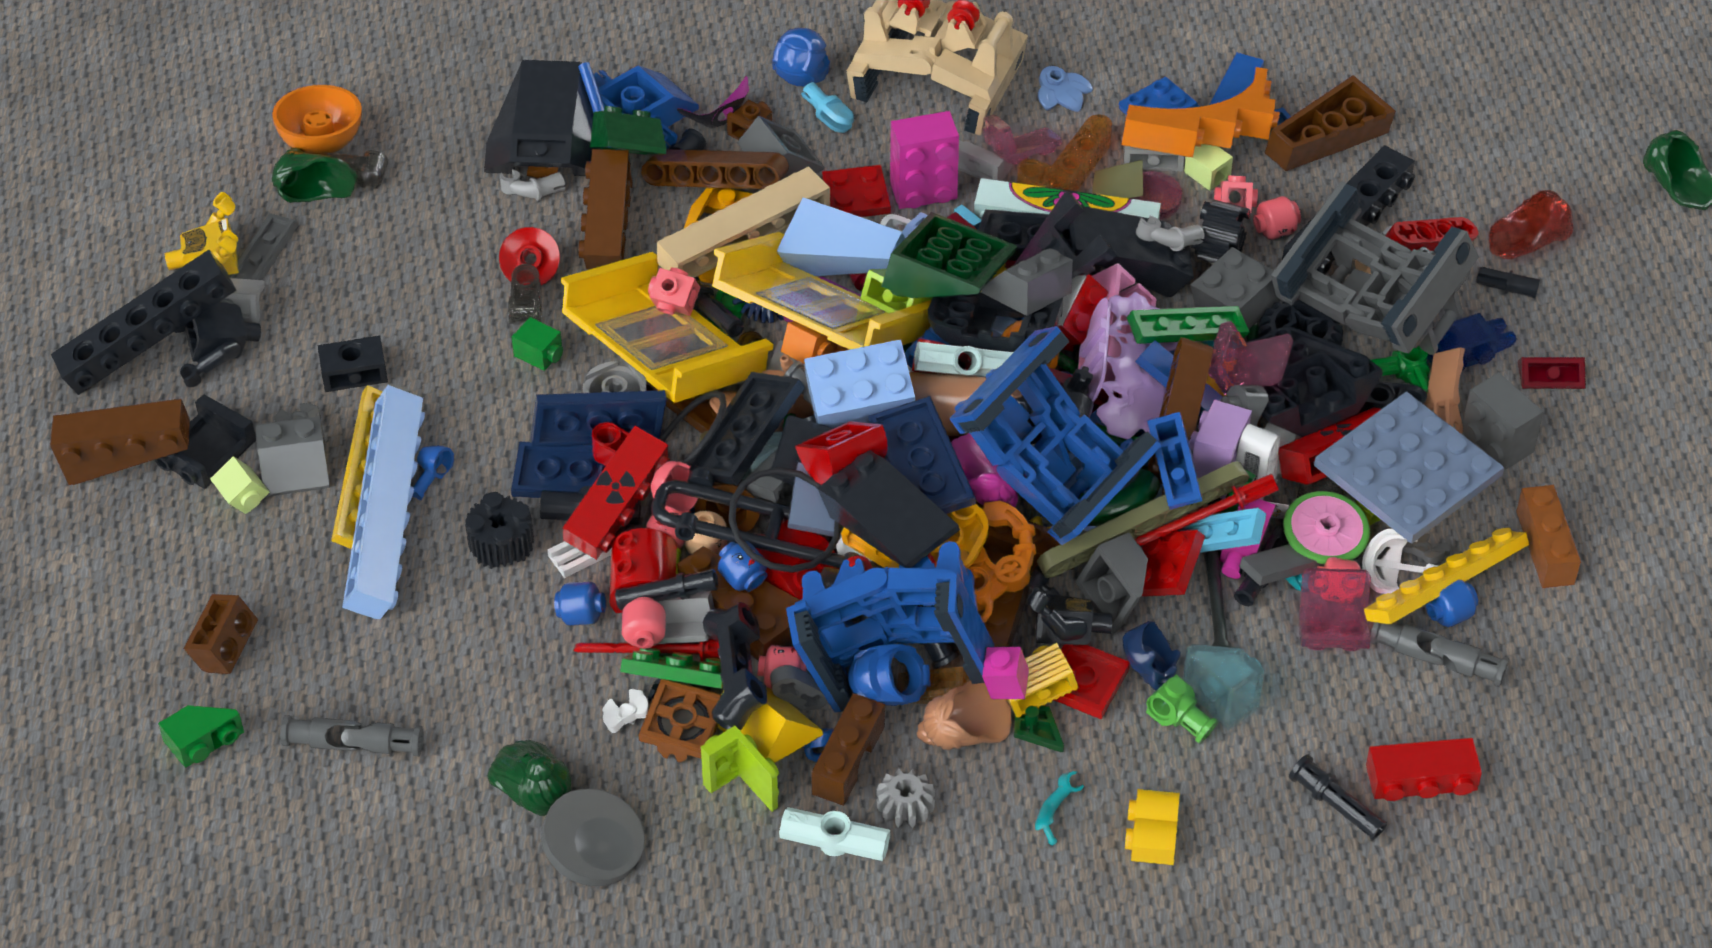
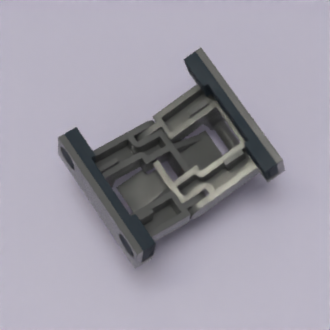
M1341 181L1271 274L1276 297L1290 305H1293L1296 299H1299L1339 323L1347 324L1348 327L1357 333L1390 341L1393 343L1392 346L1395 350L1409 354L1413 348L1420 346L1424 352L1434 355L1438 350V343L1451 325L1464 314L1458 290L1469 277L1471 267L1479 258L1468 232L1451 226L1434 249L1436 255L1415 249L1411 251L1407 247L1355 221L1362 212L1359 204L1360 201L1358 200L1359 196H1357V188ZM1330 251H1332L1337 269L1331 277H1328L1317 271V269ZM1355 260L1370 267L1371 274L1357 270ZM1349 274V277L1346 279V281L1343 284H1341L1345 277ZM1443 307L1445 314L1434 329H1432L1433 320Z

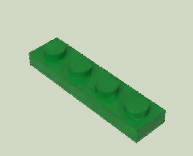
M1239 306L1132 310L1126 317L1137 344L1152 343L1154 340L1158 343L1179 342L1181 337L1193 341L1244 339L1249 333Z

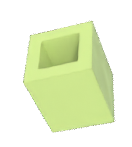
M1201 144V147L1195 146L1193 158L1185 156L1184 172L1211 191L1221 181L1227 180L1228 175L1231 176L1233 157L1218 146Z
M234 456L210 478L228 504L245 514L257 507L261 500L270 493L253 469Z

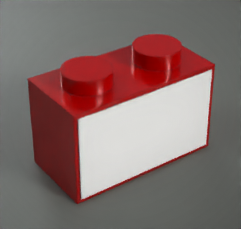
M1079 274L1073 278L1072 293L1063 297V314L1057 326L1068 339L1069 343L1067 345H1081L1084 342L1093 312L1099 301L1108 294V291L1090 274L1087 276Z

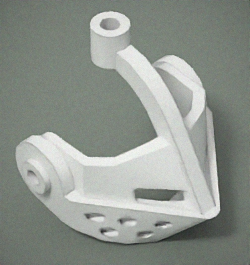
M1386 529L1372 538L1367 545L1362 560V571L1365 572L1367 584L1374 591L1387 594L1399 589L1397 585L1399 570L1423 574L1424 570L1438 567V565L1429 563L1426 567L1400 563L1402 549L1408 541L1395 530ZM1386 547L1390 548L1381 559H1377ZM1376 566L1380 568L1384 580L1379 576Z

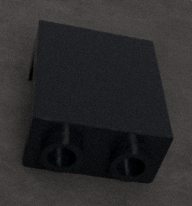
M203 394L195 401L198 415L190 421L188 449L155 459V462L164 471L172 470L179 474L187 484H197L206 489L212 483L210 478L233 456L239 458L256 441V436L251 420Z

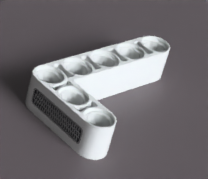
M1270 422L1267 423L1264 429L1248 424L1238 444L1236 461L1241 462L1245 470L1256 475L1254 481L1272 474L1277 483L1278 479L1276 477L1278 473L1281 474L1278 455L1279 447L1302 437Z

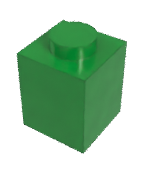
M531 317L512 336L514 356L543 371L552 363H557L563 354L561 332Z

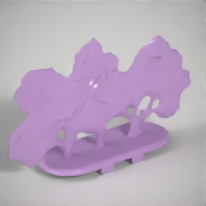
M1134 292L1128 298L1114 295L1109 300L1105 297L1099 301L1091 317L1087 337L1081 344L1079 357L1085 358V362L1080 369L1086 366L1089 368V372L1093 374V379L1088 386L1089 389L1086 396L1094 402L1101 388L1105 390L1109 396L1108 402L1101 405L1097 409L1096 414L1101 422L1107 426L1108 434L1124 439H1130L1139 429H1144L1145 433L1147 431L1150 433L1147 421L1159 418L1166 390L1161 383L1135 362L1151 343L1137 344L1133 332L1123 334L1117 331V329H1122V325H1129L1128 320H1120L1122 315L1127 317L1132 310L1160 309L1149 305L1147 299L1137 292ZM1112 311L1117 319L1110 325V312ZM1109 335L1114 336L1121 345L1122 349L1119 357L1114 358L1107 355ZM1119 337H1125L1128 343L1122 342ZM1178 342L1159 344L1166 350L1172 351L1176 349ZM1107 362L1112 366L1116 377L1115 381L1104 382ZM1113 391L1120 393L1122 398L1114 396Z

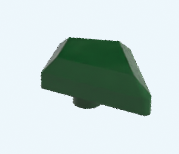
M1029 706L1026 708L1025 714H1022L1020 718L1014 717V738L1058 752H1064V743L1049 706H1040L1039 709L1035 706Z

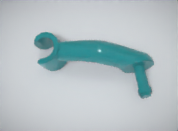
M1077 771L1064 773L1059 777V787L1045 800L1038 813L1035 830L1043 828L1048 838V843L1051 846L1057 843V839L1049 827L1054 822L1053 816L1056 809L1070 793L1081 791L1084 787L1083 784L1075 787L1070 785V777L1077 774Z

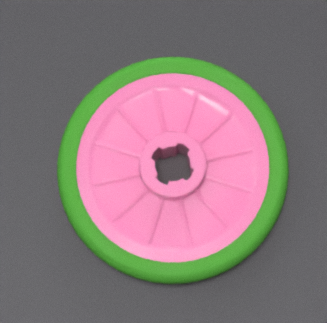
M1317 491L1305 494L1297 498L1289 506L1284 516V533L1291 547L1301 555L1316 560L1319 564L1325 565L1326 560L1330 557L1353 560L1363 552L1369 541L1370 526L1365 513L1351 499L1338 493Z

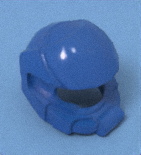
M802 27L786 31L778 40L773 53L772 67L776 74L795 86L804 87L811 82L816 84L823 81L829 73L830 60H828L826 55V43L822 36L812 29Z
M887 644L866 648L853 656L854 661L848 671V683L852 693L887 706L917 702L924 694L926 687L931 686L929 665H925L922 657L916 652V648L909 645ZM893 657L899 662L904 663L909 673L908 687L902 693L894 685L891 669Z

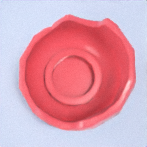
M680 461L664 463L655 472L651 482L653 498L658 487L667 481L680 480L687 482L691 466ZM678 493L670 494L665 510L677 514L688 512L695 506L698 498Z

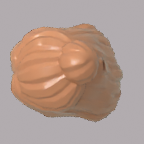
M969 681L967 684L955 687L946 694L936 696L929 701L925 709L924 720L918 724L917 737L924 743L936 745L943 750L959 749L963 746L984 742L999 743L1010 734L1012 723L1011 706L1007 699H991L985 683L972 684Z

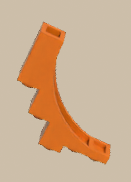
M1256 67L1253 83L1246 90L1219 103L1181 109L1151 108L1129 104L1121 145L1193 158L1195 146L1201 147V144L1231 149L1233 137L1239 138L1240 135L1269 140L1270 130L1278 125L1280 112L1274 111L1276 100L1269 99L1272 81L1266 80L1268 69Z

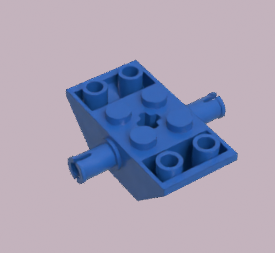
M638 65L614 79L607 75L604 70H599V74L597 72L594 73L604 106L623 108L622 113L633 115V110L651 112L650 118L661 120L665 143L667 142L670 146L676 143L678 136L668 127L685 117L677 109L682 108L692 113L699 109V104L664 74Z

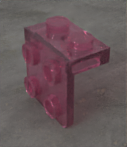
M995 114L983 118L986 127L982 128V132L987 145L991 144L993 152L1012 165L1026 162L1028 156L1037 153L1039 155L1050 154L1056 150L1057 146L1063 144L1061 137L1047 127L1013 138L1010 126Z
M1232 321L1221 323L1214 340L1213 355L1208 374L1215 380L1224 395H1227L1229 389L1234 385H1260L1262 387L1274 385L1283 378L1293 339L1289 334L1246 343Z
M1307 568L1303 571L1298 622L1302 647H1308L1312 650H1323L1326 647L1342 648L1346 651H1357L1360 648L1370 649L1371 635L1364 608L1369 606L1371 576L1367 570Z

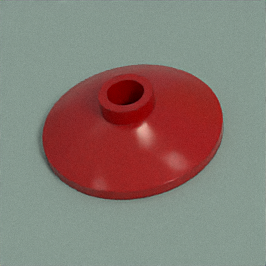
M524 227L515 230L506 237L499 251V264L505 277L513 284L524 288L539 287L549 282L556 274L560 264V251L556 241L549 233L536 227ZM535 254L537 257L536 262L531 265L527 264V256Z

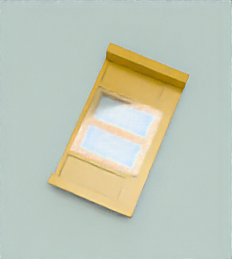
M775 232L714 250V255L718 257L712 287L749 304L756 303L809 327L828 336L827 340L849 350L900 339L902 345L916 341L931 327L928 320V308L932 300L887 313L860 299V296L783 262L777 249L785 235L784 233Z
M654 252L561 277V283L564 285L562 313L589 335L593 334L646 377L645 380L657 390H665L666 397L673 403L745 381L751 372L762 373L766 370L768 351L773 350L774 346L769 340L763 339L740 346L694 309L690 316L675 312L674 315H668L656 309L657 306H655L649 297L650 294H648L650 281L654 276L657 277L659 268L657 255Z

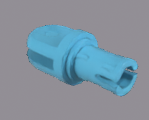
M814 82L807 84L803 88L802 97L814 106L816 117L821 122L839 133H845L851 129L854 122V114L836 95H826Z

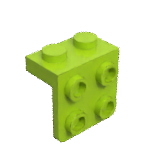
M733 726L720 735L710 737L701 746L703 785L710 793L740 776L771 812L778 809V768L769 757L764 758L750 735H744L736 726Z

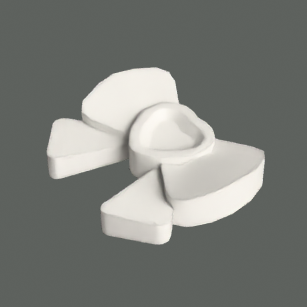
M630 689V703H624L620 707L612 699L607 701L602 711L603 721L610 732L616 733L624 724H634L636 719L646 718L650 704L642 690Z

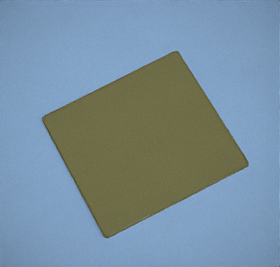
M1143 160L1095 171L1093 194L1128 199L1143 196Z

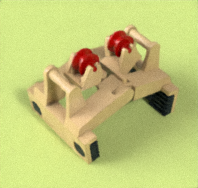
M876 0L873 6L867 8L864 13V39L846 70L850 96L853 99L868 102L878 85L877 77L881 70L919 75L931 74V80L972 98L968 107L964 131L981 135L1023 61L1028 35L1012 28L1013 18L1009 13L999 12L995 19L992 20L982 14L976 2L971 3L967 0L949 1L947 3H944L942 0ZM917 31L925 33V36H915L913 40H906L909 33L914 35ZM966 48L978 49L973 62L954 52Z

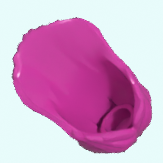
M968 433L967 435L955 438L951 444L976 501L981 505H984L985 502L1003 501L1016 508L1018 493L999 476L996 470L998 465L992 466L971 434Z

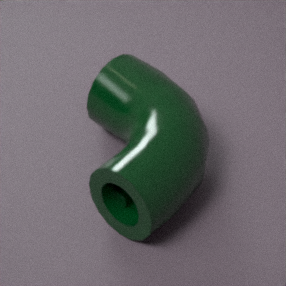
M1139 469L1087 526H1100L1154 500L1160 489L1158 477L1148 470ZM1081 493L1078 499H1080L1085 493Z

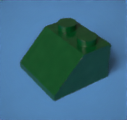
M604 106V111L594 112L590 148L629 150V153L639 155L666 154V143L661 120L650 118L651 112L633 110V115L623 114V108Z

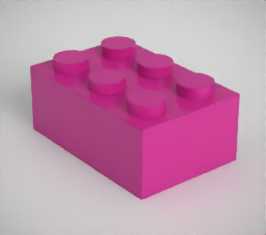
M950 111L891 121L890 185L899 209L918 208L921 205L938 202L946 203L957 199L959 134Z

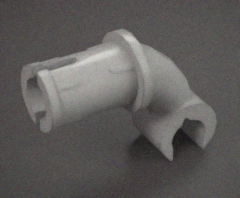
M512 169V178H506L500 173L501 191L505 194H517L540 201L541 197L565 191V182L560 172L538 179L533 177L529 181L520 180V173Z
M1151 215L1148 222L1141 217L1136 229V235L1145 241L1155 240L1170 247L1173 251H1181L1186 246L1201 244L1203 242L1201 239L1205 237L1203 228L1198 224L1185 228L1172 227L1167 230L1161 228L1160 220Z

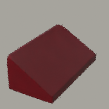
M1521 357L1518 360L1522 389H1586L1585 357Z

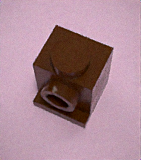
M748 99L734 113L729 112L727 114L728 135L739 141L758 116L772 121L770 107L763 101L755 103Z

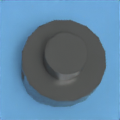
M1234 385L1227 392V396L1221 399V402L1252 410L1250 424L1254 426L1257 425L1269 401L1266 390L1260 385Z

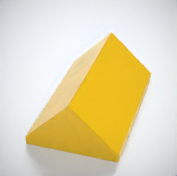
M766 687L767 703L751 713L741 732L752 737L758 751L764 758L769 757L776 763L821 737L823 732L822 729L793 705L778 698L773 694L772 689ZM718 725V728L720 730H722L723 732L727 731L725 728Z

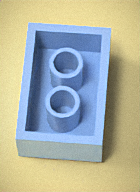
M901 339L804 359L806 380L817 424L834 429L849 421L868 423V416L915 401V394Z

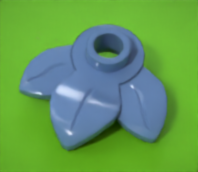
M1048 66L1041 71L1039 76L1041 88L1038 91V100L1047 111L1060 104L1069 110L1078 112L1083 104L1082 94L1092 92L1093 88L1086 78L1077 73H1066L1059 67Z

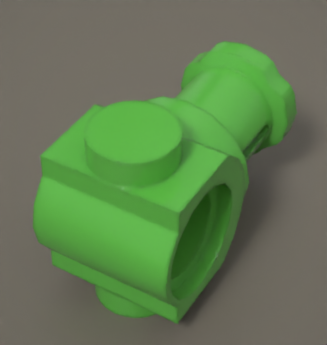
M1178 675L1169 678L1146 702V713L1162 726L1173 725L1174 727L1181 725L1196 737L1195 741L1199 744L1210 735L1219 722L1215 718L1211 719L1196 707L1197 700L1195 699L1193 688Z

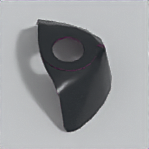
M746 75L730 97L709 114L698 115L682 108H678L677 111L681 115L706 127L724 126L727 123V114L729 112L734 113L739 109L749 92L748 77ZM721 112L726 116L724 120H718Z

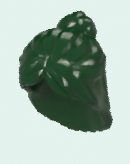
M1673 130L1654 138L1644 155V168L1654 174L1661 186L1677 204L1683 207L1707 210L1712 205V173L1704 164L1699 146L1689 136L1678 130Z
M291 148L275 164L271 179L273 186L276 187L283 200L289 203H300L328 198L350 197L355 189L354 186L358 176L349 164L338 158L321 154H309L300 148Z
M532 740L516 741L513 744L503 746L492 762L487 775L488 781L492 786L507 794L517 805L539 816L547 815L550 807L557 799L571 792V777L564 762L558 760L546 745Z

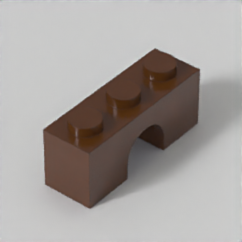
M854 693L852 694L811 772L812 795L843 806L845 805L858 780V769L864 752L872 753L885 727V704Z

